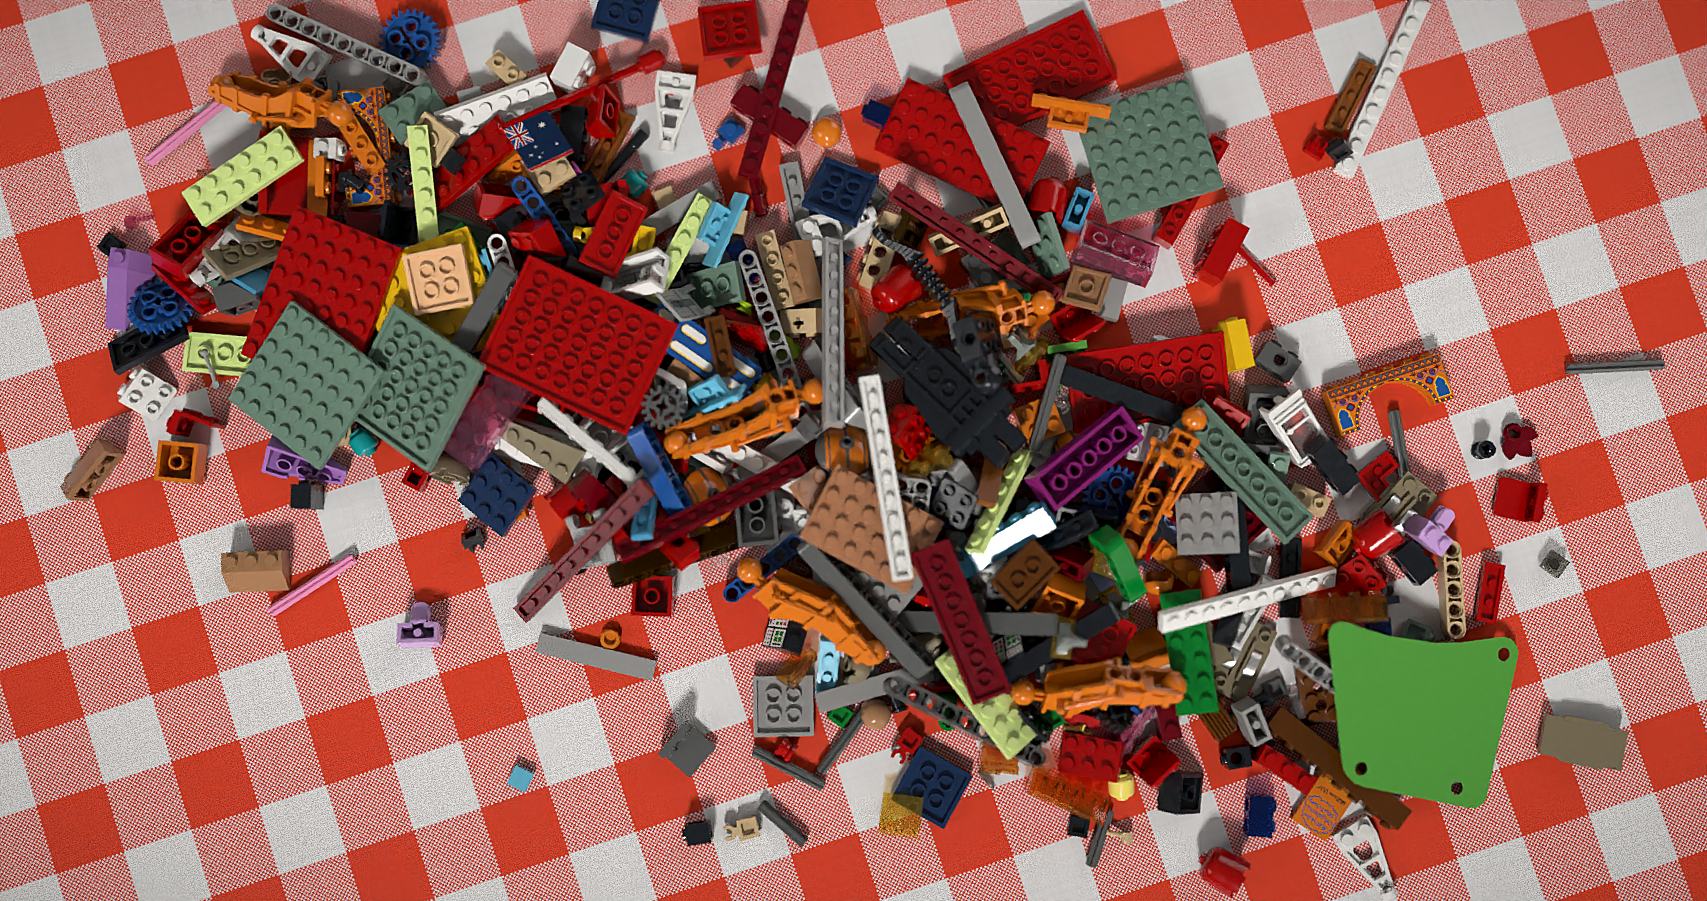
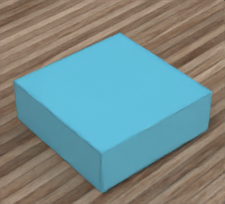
M515 765L507 784L526 792L535 773Z

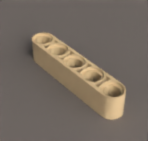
M1453 541L1450 545V554L1445 552L1442 557L1436 555L1437 569L1439 570L1437 577L1440 629L1443 636L1460 639L1466 632L1462 554L1459 543ZM1449 564L1452 566L1453 569L1451 574H1448L1447 572V566ZM1449 585H1452L1454 588L1452 594L1448 592ZM1451 605L1455 607V612L1453 614H1450L1449 607ZM1454 624L1456 632L1452 635L1450 628Z

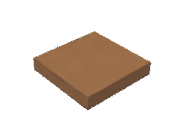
M1073 265L1061 299L1062 303L1100 312L1112 279V274Z

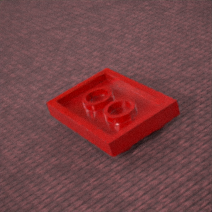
M1064 731L1058 772L1119 783L1124 742Z

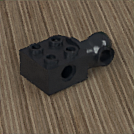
M972 315L951 323L961 361L970 371L973 387L984 395L996 392L1001 385L1002 374L995 360H999L1002 355L1000 351L1001 344L995 333L996 326L991 317ZM984 373H985V375H986V380H985V382L983 381V375H984Z

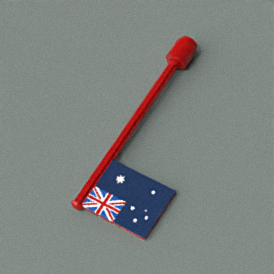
M653 49L638 56L635 64L503 124L499 123L498 130L501 134H506L528 171H534L573 153V149L549 112L593 93L601 84L609 86L638 72H643L644 75L652 73L666 64L665 57L660 49Z

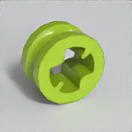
M745 301L738 302L740 304L739 307H736L738 312L753 315L754 305Z

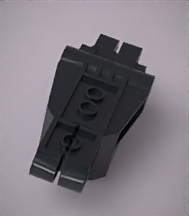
M895 315L884 326L883 330L888 336L880 331L867 344L878 357L904 380L902 384L903 398L911 406L917 407V410L926 421V425L930 427V431L935 438L956 458L961 459L965 456L968 459L978 450L1000 470L1012 458V455L998 440L1013 453H1016L1028 441L1007 419L1013 412L1010 407L1016 400L1002 385L992 394L984 395L979 393L973 387L970 371L962 363L961 357L947 348L933 349L898 316ZM897 345H899L907 354H905ZM984 373V375H983V381L985 382V380H986V375H985V373Z

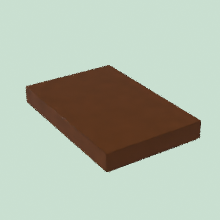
M1031 538L988 581L1018 610L1061 567L1034 538Z

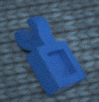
M730 117L717 130L720 136L712 142V146L717 151L721 150L727 142L732 146L745 133V129Z

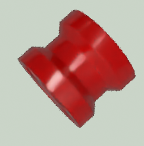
M785 737L774 754L777 756L781 755L784 761L788 762L798 748V745L790 743L789 739Z

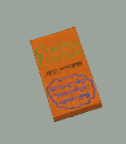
M1318 775L1316 777L1318 779L1313 787L1303 797L1290 818L1326 842L1352 801L1346 797L1347 793L1342 789L1341 791L1335 789L1330 784L1331 780L1326 776L1323 778Z

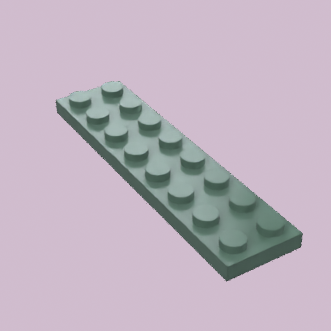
M1200 399L1194 406L1200 407L1205 411L1207 423L1202 430L1195 432L1193 437L1201 440L1195 451L1234 492H1237L1241 500L1284 545L1287 544L1315 516L1203 399ZM1180 418L1172 427L1182 431L1183 424Z

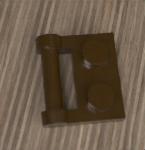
M902 208L900 212L902 218L895 229L893 239L919 250L928 225ZM911 221L915 224L917 229L913 228L910 225Z

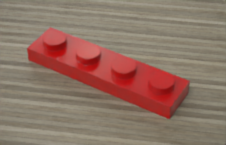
M154 263L151 264V269L202 315L217 308L214 296L203 286L199 287L191 279L184 282Z

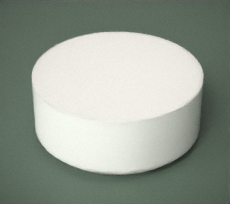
M786 498L776 501L777 516L780 518L790 517L792 510H794L793 503Z

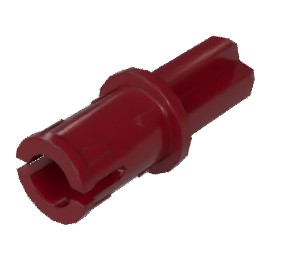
M758 177V180L749 179L752 194L750 198L754 203L756 217L768 215L764 199L766 195L763 194L760 177Z

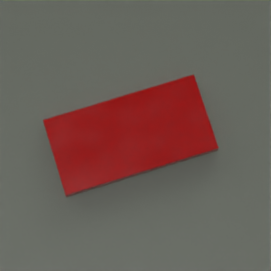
M612 189L577 262L614 280L648 208Z

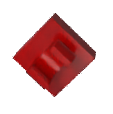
M1314 133L1302 151L1320 161L1326 152L1325 149L1330 144L1326 139Z

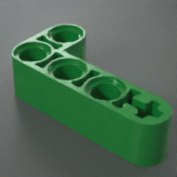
M1104 525L1101 529L1089 535L1093 546L1104 555L1124 599L1129 604H1132L1147 593L1146 586L1123 537L1108 525Z

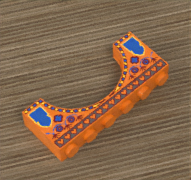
M384 86L337 91L338 101L345 99L352 107L354 115L369 123L376 136L378 153L385 164L390 166L391 163L388 159L394 160V154L398 155L394 147L397 139L379 115L378 110L393 102L392 93ZM385 168L366 177L369 179V185L364 193L358 194L351 187L345 188L347 208L352 211L380 209L381 205L384 204V200H390L400 206L399 201L402 200V195L398 193V189L393 191L391 189L392 185L386 183L389 178L384 176V173L388 172ZM394 174V179L398 183V176Z
M1428 352L1419 355V360L1413 362L1412 358L1400 362L1401 366L1394 368L1393 365L1381 368V373L1375 374V371L1363 374L1364 379L1357 381L1356 377L1344 381L1345 385L1338 387L1337 384L1325 387L1326 391L1320 394L1336 438L1361 430L1359 415L1362 404L1372 391L1384 384L1397 383L1410 386L1425 398L1428 406L1454 399L1439 354L1431 356V353Z

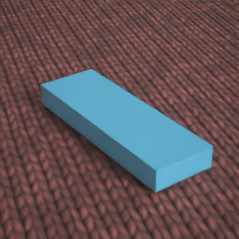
M820 637L816 693L837 687L840 651L837 652L834 648L836 645L827 637Z

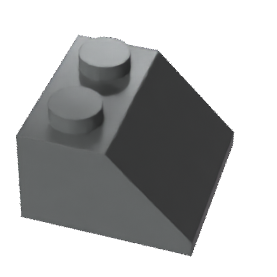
M229 281L217 284L218 287L211 289L218 312L231 317L257 310L261 301V297Z

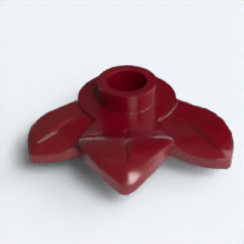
M1516 423L1505 425L1502 430L1504 441L1501 447L1503 454L1509 460H1512L1516 454L1523 457H1531V440L1536 439L1539 436L1538 433L1530 426L1520 427ZM1510 430L1514 431L1513 437L1509 434Z

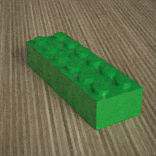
M1201 589L1159 594L1162 611L1203 600ZM1206 622L1165 632L1171 671L1180 672L1187 685L1182 701L1175 703L1177 716L1219 712Z

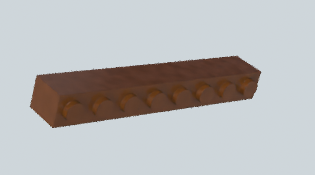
M1282 706L1276 707L1267 718L1266 723L1272 738L1276 739L1277 737L1283 742L1281 745L1290 752H1296L1299 755L1298 759L1306 765L1311 764L1315 768V773L1323 778L1326 776L1331 780L1330 784L1339 791L1342 789L1347 793L1346 797L1350 801L1364 807L1362 810L1371 817H1377L1382 827L1387 830H1399L1411 814V809L1390 792L1355 784L1345 774L1341 753ZM1355 767L1357 775L1365 774L1360 768Z

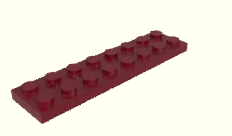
M949 538L910 553L973 706L1012 691Z

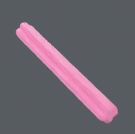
M214 100L146 155L144 159L149 165L154 166L227 106L222 103L219 104Z
M348 554L270 605L268 611L272 616L278 615L356 564V558L352 554Z

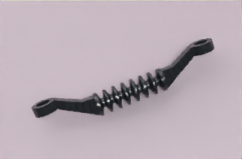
M877 225L872 230L874 237L881 244L901 253L908 266L915 264L911 269L912 272L919 270L916 277H924L920 283L922 285L928 283L925 290L930 291L933 289L930 297L938 296L934 301L935 304L942 302L939 309L948 318L952 345L959 353L951 324L959 320L957 298L955 296L948 298L952 291L947 290L944 292L947 284L939 285L943 279L942 277L935 279L938 274L937 271L930 273L933 265L925 266L929 259L924 258L921 260L924 256L923 251L892 240L890 232L884 226Z

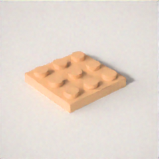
M463 244L402 256L415 316L469 306L475 303Z

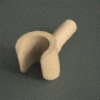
M1106 830L1105 835L1121 837V843L1123 844L1133 843V834L1128 831L1116 832Z

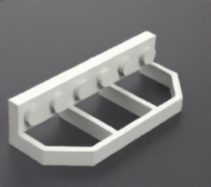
M542 398L538 402V412L540 414L546 415L569 435V439H574L596 458V462L599 464L601 462L625 482L628 489L645 474L642 468L635 475L636 472L627 465L625 467L620 463V458L611 452L624 438V434L620 433L604 449L605 446L599 440L595 439L594 441L589 437V432L584 428L591 419L585 417L577 426L573 423V418L567 413L562 414L553 401Z

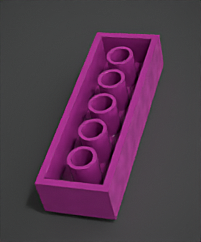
M1123 406L1111 407L1026 476L1024 480L1039 501L1043 500L1050 511H1057L1145 438Z

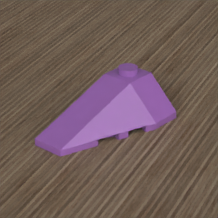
M111 247L107 266L106 328L127 331L131 325L126 311L129 309L127 303L132 302L130 297H136L135 291L141 292V286L149 287L148 282L154 283L157 274L151 269L153 262L149 254Z
M272 435L267 445L261 470L263 473L283 479H288L291 476L299 477V480L310 478L317 479L321 483L340 485L344 484L348 471L347 468L331 458L322 470H318L274 435Z

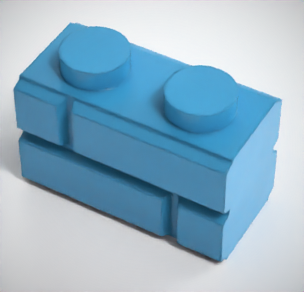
M1076 187L1060 228L1074 234H1079L1095 196L1093 192Z

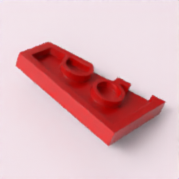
M725 319L730 340L766 353L769 345L762 326Z

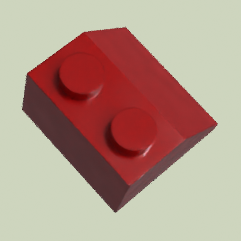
M601 84L592 93L591 101L588 104L589 114L585 126L587 132L594 139L616 138L621 101L606 84Z
M476 182L473 206L478 215L484 220L496 219L511 208H516L522 203L513 191L512 186Z
M524 220L508 232L513 246L519 251L540 257L566 256L549 220Z

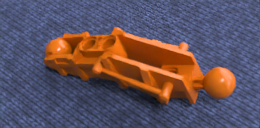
M234 70L232 74L215 75L207 87L208 94L215 98V102L222 103L237 113L244 111L250 115L249 121L252 124L260 120L262 126L271 129L279 126L287 128H314L317 126V117H328L333 125L343 127L350 124L354 116L352 107L348 103L343 101L332 103V90L324 91L314 85L313 79L309 77L300 83L288 86V83L281 81L278 86L258 80V76L254 74L246 76Z
M1005 280L998 281V285L953 291L948 297L955 296L957 298L959 320L972 315L991 317L996 326L995 332L1000 335L1013 332V325L1022 322L1025 326L1029 325L1028 313L1034 312L1037 315L1045 316L1055 308V299L1050 292L1045 290L1038 291L1033 294L1030 301L1025 302V299L1015 288L1007 289ZM922 300L918 301L916 304L907 306L895 314H888L889 318L886 321L887 324L896 315L911 326L909 319H916L918 326L911 328L922 339H928L929 341L935 340L934 337L950 334L948 318L939 309L942 302L935 304V300L924 303ZM968 310H989V311H990V312H975V313H969L968 315H966V311H968Z
M771 379L769 385L768 383L763 384L759 390L747 396V398L734 403L731 401V406H724L718 411L705 415L698 413L696 417L685 422H681V420L676 421L678 426L670 427L669 430L665 431L664 447L668 453L672 454L674 459L682 457L687 459L692 455L703 452L707 454L710 453V450L729 445L732 452L736 453L740 450L739 446L784 430L786 433H790L793 431L790 421L798 418L799 401L806 400L811 404L822 402V380L810 379L803 385V388L795 390L792 379L788 380L787 386L783 387L778 386L776 379ZM766 408L763 414L744 423L742 418ZM735 425L738 426L737 428H734V429H731V428H730L731 426H735ZM716 430L719 431L720 434L714 435L711 432ZM694 432L697 441L689 444V438L686 434Z
M1193 406L1185 409L1181 417L1182 431L1174 428L1165 442L1154 436L1150 438L1149 443L1151 447L1133 490L1129 489L1126 493V497L1133 501L1121 523L1118 533L1123 537L1126 530L1143 538L1139 547L1133 539L1124 538L1135 564L1145 554L1151 537L1158 529L1157 525L1162 515L1168 518L1172 517L1173 511L1171 509L1197 469L1203 468L1205 464L1204 461L1192 456L1195 448L1201 441L1193 437L1195 432L1202 430L1207 423L1206 413L1200 407ZM1173 450L1179 451L1182 457L1174 456ZM1162 461L1178 469L1164 497L1158 488L1148 489ZM1149 462H1151L1153 466L1146 479L1141 482ZM1182 478H1185L1175 495L1173 492ZM1148 495H1154L1156 502L1149 501ZM1139 512H1145L1148 515V520L1140 518Z
M748 557L739 562L737 567L739 578L747 583L753 582L758 587V590L752 597L754 599L758 598L770 611L768 616L771 619L796 621L804 624L802 627L806 631L810 628L817 630L836 645L834 648L837 652L842 651L854 658L853 661L856 664L862 662L873 666L885 659L886 647L833 590L783 568L767 580L762 575V565L757 559Z
M1115 657L1113 660L1087 665L1079 664L1063 667V664L1057 663L1055 670L1046 673L1041 689H1036L1027 680H1018L1011 686L1012 691H1010L1011 699L1021 706L1028 705L1033 700L1041 701V713H1045L1046 709L1056 710L1058 714L1065 713V718H1072L1073 715L1091 708L1100 707L1101 710H1106L1108 705L1116 704L1139 705V708L1145 709L1146 706L1161 704L1162 707L1168 708L1169 704L1182 701L1187 685L1180 672L1171 671V668H1156L1145 664L1143 668L1122 666L1121 658Z

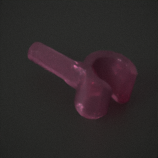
M153 214L142 217L126 216L124 226L128 229H136V222L152 220L154 216Z

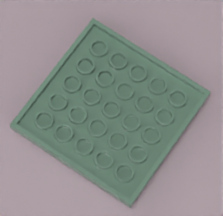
M1188 78L1106 104L1112 107L1109 119L1089 116L1086 134L1079 133L1107 224L1224 188Z
M290 301L233 389L228 400L316 469L322 470L387 371L296 301Z
M392 305L367 355L387 372L355 420L426 472H432L486 365L400 306Z

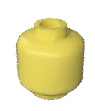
M1120 769L1119 783L1108 782L1109 794L1118 801H1125L1128 797H1131L1135 792L1133 775L1128 770Z

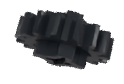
M402 151L400 157L395 153L394 160L388 159L391 163L390 166H384L388 170V172L384 173V176L389 178L386 183L392 185L391 189L393 191L398 189L400 195H403L404 191L411 195L413 184H409L413 181L410 153L407 156ZM407 171L411 173L409 175L406 174L405 176L402 174L403 172ZM394 174L398 176L399 183H396Z
M1131 704L1108 705L1106 710H1101L1100 707L1092 709V712L1097 713L1094 718L1101 721L1099 725H1105L1107 731L1111 728L1115 734L1118 731L1123 733L1125 730H1128L1135 721V718L1132 717L1135 711L1130 709L1133 706Z

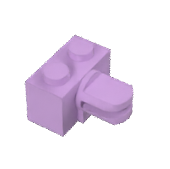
M1438 506L1429 519L1414 513L1402 530L1423 548L1442 557L1453 542L1445 534V531L1454 520L1455 513L1444 506Z
M424 602L415 603L411 608L410 623H397V644L401 648L442 647V625L439 622H431V608L428 604Z

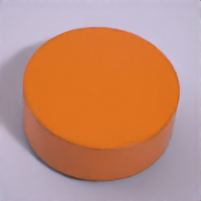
M607 629L601 634L600 642L603 647L614 649L620 644L621 635L615 629Z

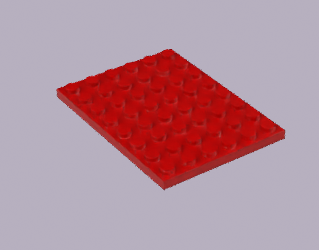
M296 205L241 355L251 359L255 357L290 301H296L365 354L404 249Z
M529 255L479 361L486 365L484 370L627 435L645 398L644 395L647 394L679 325Z

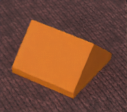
M1337 520L1313 552L1334 568H1339L1355 550L1352 546L1354 543L1352 538L1353 526L1347 520Z
M1156 625L1135 633L1124 652L1129 658L1130 667L1143 668L1145 664L1150 665V667L1160 668L1169 664L1167 644Z

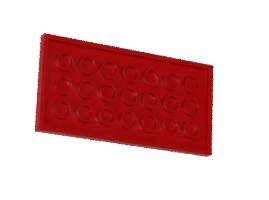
M1083 9L942 76L948 90L967 81L981 111L1017 127L1050 112V109L1031 106L1033 93H1044L1051 97H1066L1069 100H1076L1118 79Z
M907 78L874 150L991 204H1000L952 97ZM982 111L1016 187L1024 200L1051 142Z
M1223 331L1064 354L1066 356V364L1178 403L1187 408L1193 407L1200 399H1203L1210 405L1217 394L1230 401ZM1068 387L1074 433L1082 432L1111 407L1120 406ZM1125 408L1135 424L1160 421L1159 419Z

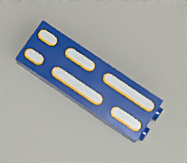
M661 301L654 313L679 325L666 353L705 379L715 376L716 373L706 330L692 320L680 322ZM731 347L737 374L722 377L721 379L729 389L745 383L747 387L742 392V398L738 400L741 401L751 394L750 387L752 384H758L763 376L760 373L763 369Z

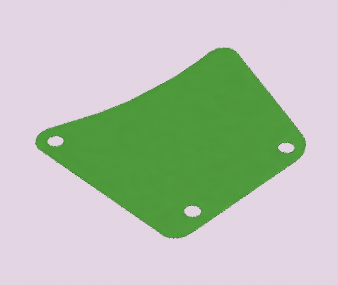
M1346 622L1333 624L1329 630L1328 639L1343 769L1349 779L1362 787L1467 808L1481 806L1487 798L1519 655L1516 643L1507 637L1459 643H1433L1387 636ZM1501 648H1507L1510 653L1509 658L1505 661L1500 660L1498 657V652ZM1359 762H1364L1367 765V771L1364 775H1357L1355 767ZM1456 781L1461 782L1463 786L1462 792L1458 795L1453 794L1451 791V786Z

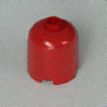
M1054 176L1039 179L1033 185L1026 204L1030 217L1036 219L1040 215L1052 211L1055 223L1062 224L1069 199L1068 187L1059 178Z
M898 264L873 284L871 297L875 308L887 314H895L922 294L921 284L919 280L915 282L911 276L913 272L909 268Z
M574 477L567 484L561 482L543 496L546 501L549 498L551 499L549 504L561 520L577 514L580 518L587 512L583 507L585 503L581 499L576 501L569 494L571 490L567 485Z
M1382 508L1356 525L1352 531L1353 548L1358 554L1363 553L1369 558L1380 557L1406 540L1400 531L1397 532L1393 527L1395 523Z
M1213 847L1207 853L1203 852L1198 860V863L1201 864L1199 868L1201 878L1231 899L1233 898V893H1238L1246 879L1243 876L1245 869L1250 870L1251 867L1250 862L1222 847Z

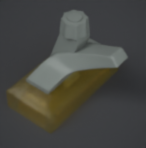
M1017 328L1007 337L1016 347L1015 371L1020 375L1048 350L1049 340L1043 336L1038 339H1028L1023 334L1021 328Z
M1115 584L1097 594L1103 605L1113 600L1124 619L1130 622L1135 620L1129 609L1141 597L1132 604H1129L1121 596Z
M1058 616V635L1052 638L1050 657L1070 660L1072 647L1087 646V640L1074 635L1076 618Z

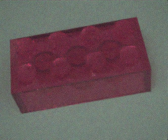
M1085 219L1082 229L1078 234L1070 261L1094 270L1110 273L1113 277L1146 288L1154 272L1160 245Z

